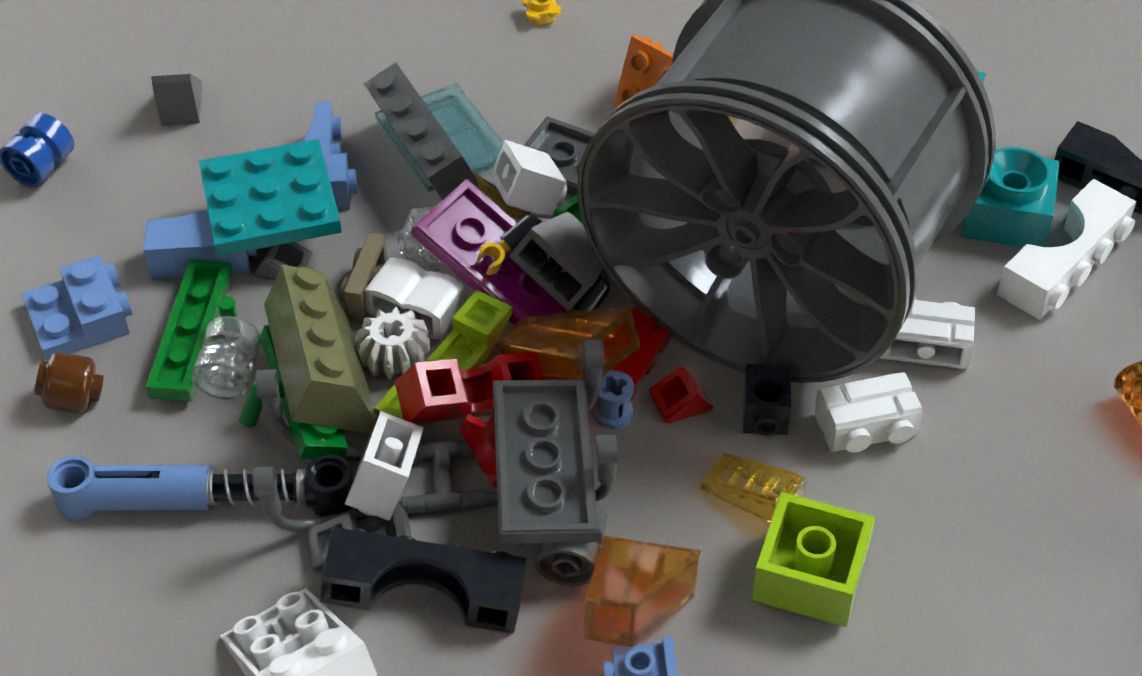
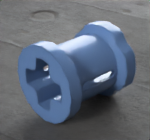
M614 370L603 373L604 383L600 388L598 401L594 408V418L600 426L616 430L628 425L633 416V406L629 400L633 396L634 383L626 373ZM609 384V392L606 393V385ZM620 407H621V416H619V408H620Z

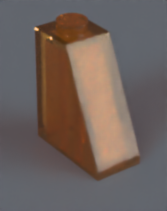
M627 307L525 317L497 337L502 354L537 351L544 380L586 379L583 341L602 339L604 350L603 376L641 347L631 309Z
M605 536L586 595L582 639L626 647L636 645L695 596L700 550Z

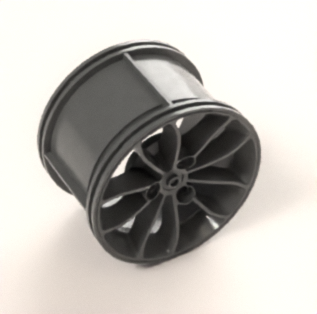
M704 0L683 27L675 46L672 65L655 86L638 92L619 105L589 141L582 155L578 171L577 191L582 222L597 257L619 289L644 315L653 316L654 324L664 329L668 328L670 330L669 335L686 347L708 359L742 373H745L746 363L791 366V382L814 383L840 379L870 366L892 345L912 310L917 294L918 266L933 243L948 235L963 221L982 192L993 166L996 148L993 111L981 78L965 51L932 15L912 0ZM728 116L765 128L793 144L786 148L770 141L743 139ZM806 159H816L837 177L847 189L842 192L832 193L823 176ZM861 215H866L871 218L874 225L852 224L851 222Z

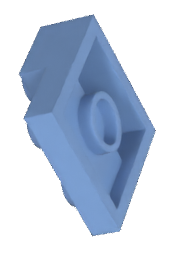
M100 255L61 267L59 269L63 280L22 293L46 361L55 352L71 354L130 334L125 318L133 315L125 291L115 292V288L121 287L113 263L104 265Z

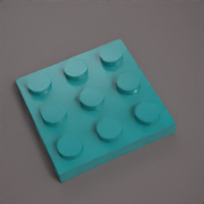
M319 139L199 161L217 257L342 233L341 221Z

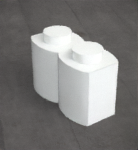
M391 257L386 261L364 290L365 307L369 314L376 318L378 309L385 314L391 313L395 307H397L400 314L413 310L418 320H424L429 339H441L452 324V317L464 305V285L449 274L434 271L426 272L416 262Z

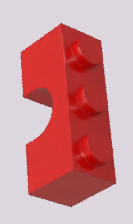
M537 351L497 355L484 365L466 370H459L457 359L416 362L394 383L403 420L419 424L463 419L467 414L474 417L494 415L493 381L544 380Z

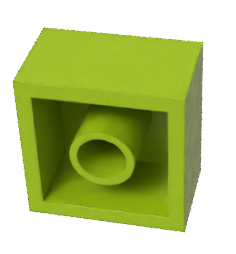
M781 492L756 565L752 601L847 627L869 550L875 517Z

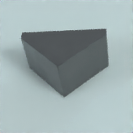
M192 74L151 76L161 125L200 123L201 79Z

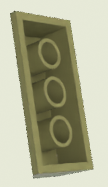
M282 264L266 298L264 307L291 421L371 433L377 417L346 311L322 272H317L308 267L297 268Z

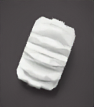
M395 307L391 313L385 314L378 309L376 318H364L362 329L357 330L356 345L358 357L362 367H369L373 377L385 372L391 381L395 374H404L414 363L424 362V358L429 356L430 339L428 338L427 327L424 320L417 319L413 310L400 314L397 307Z

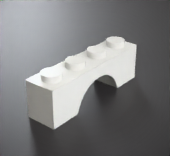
M1093 179L1072 199L1063 229L1072 238L1073 242L1059 247H1040L1026 244L1004 266L997 296L1038 320L1052 307L1058 309L1066 300L1070 288L1074 284L1081 286L1087 279L1092 266L1096 262L1102 264L1107 259L1114 243L1117 240L1123 242L1129 236L1135 225V220L1131 217L1136 201Z

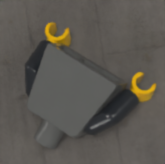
M565 212L556 217L541 214L526 215L500 236L501 241L498 244L494 242L485 243L480 248L476 263L485 256L493 257L496 261L488 267L486 272L487 275H493L500 270L505 254L511 251L512 253L509 257L568 312L571 309L575 311L572 316L564 317L552 330V334L555 336L564 326L569 327L572 331V338L566 346L572 345L583 335V321L591 319L609 294V274L597 257L587 236L584 224L573 214Z

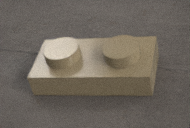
M368 233L363 247L357 248L355 251L353 271L350 278L345 277L342 282L340 300L346 303L349 321L363 323L364 318L368 315L365 307L364 290L388 260L384 234Z

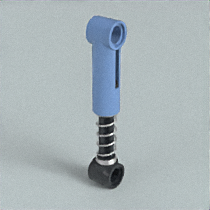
M329 454L314 459L305 470L298 469L295 474H284L283 469L280 470V474H276L279 499L286 500L289 505L294 503L306 505L307 508H312L315 514L320 517L354 508L345 504L353 482L351 465L339 455ZM69 456L56 461L47 473V483L59 513L66 519L75 521L87 519L97 511H211L213 505L217 506L221 501H230L233 506H236L240 501H249L252 506H255L260 501L259 497H256L254 493L253 474H246L245 469L243 474H227L228 471L226 469L224 474H216V471L210 464L92 465L84 457Z

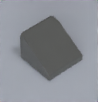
M296 242L266 247L253 275L275 280L282 264L297 268L307 267L313 252Z

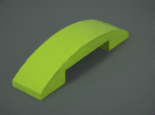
M476 290L452 317L453 330L425 362L457 359L459 370L481 366L501 336L512 314V306ZM394 385L374 408L375 413L379 415L380 411L403 419ZM419 423V424H416V425L422 427V426H424V425L427 424V423Z

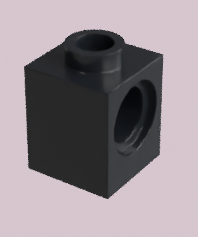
M746 363L743 386V433L764 436L788 435L791 413V366Z

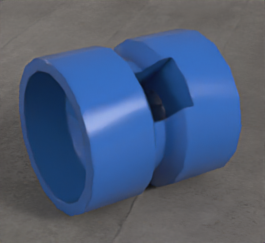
M37 113L19 130V134H15L0 149V164L19 183L29 187H37L54 171V166L59 165L74 150L73 136L53 116Z

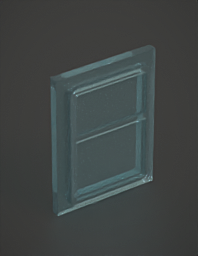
M458 83L420 96L462 154L474 175L494 167L503 141ZM382 111L375 112V118L428 192L434 191L435 189Z

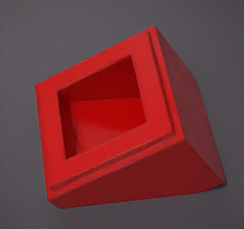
M684 364L648 389L667 424L705 413L714 408L698 378Z

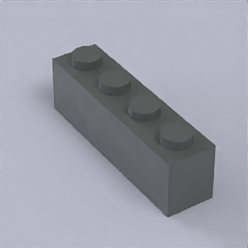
M396 62L363 83L442 201L466 179L475 186L479 185L478 180L462 154Z

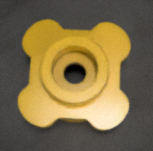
M522 0V5L527 7L526 16L534 24H549L555 20L556 16L561 14V7L556 4V0Z

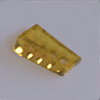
M723 452L702 481L701 489L771 523L780 493L785 492L804 497L806 478L788 470ZM726 470L734 473L728 482L720 480ZM742 478L749 480L745 487L738 486ZM758 485L764 487L762 492L755 491V488ZM774 492V493L778 494L779 496H778V497L772 496V493Z

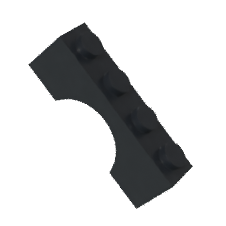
M333 527L322 573L320 603L369 610L381 595L393 588L410 584L425 585L440 590L449 596L459 607L466 626L514 633L520 610L526 558L512 556L503 551L487 552L468 549L454 543L443 545L419 541L409 536L394 537L369 533L360 528L344 529Z

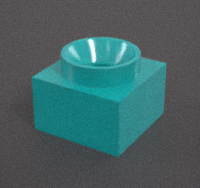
M1006 147L995 150L994 162L988 181L971 211L964 218L962 237L1022 248L1026 244L1045 247L1054 217L1059 161L1045 159L1034 151L1020 147Z

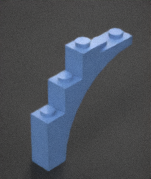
M331 101L316 102L312 124L304 141L319 139L337 210H350V193H357L356 169H348L347 154L341 153L340 143H335V140H342L341 118L333 117ZM208 209L179 217L147 220L143 251L151 279L184 277L190 259L231 262L233 274L251 273L252 256H258L259 249L217 257Z

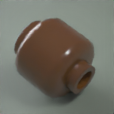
M55 352L48 361L41 360L35 384V395L41 396L43 405L49 409L83 413L88 409L91 400H100L104 375L96 374V364L92 358Z

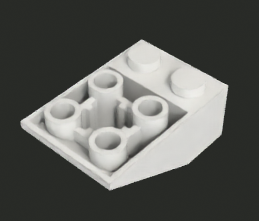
M307 588L283 596L276 605L256 616H248L241 619L234 625L233 629L220 635L223 643L245 676H378L365 643L323 603H320Z

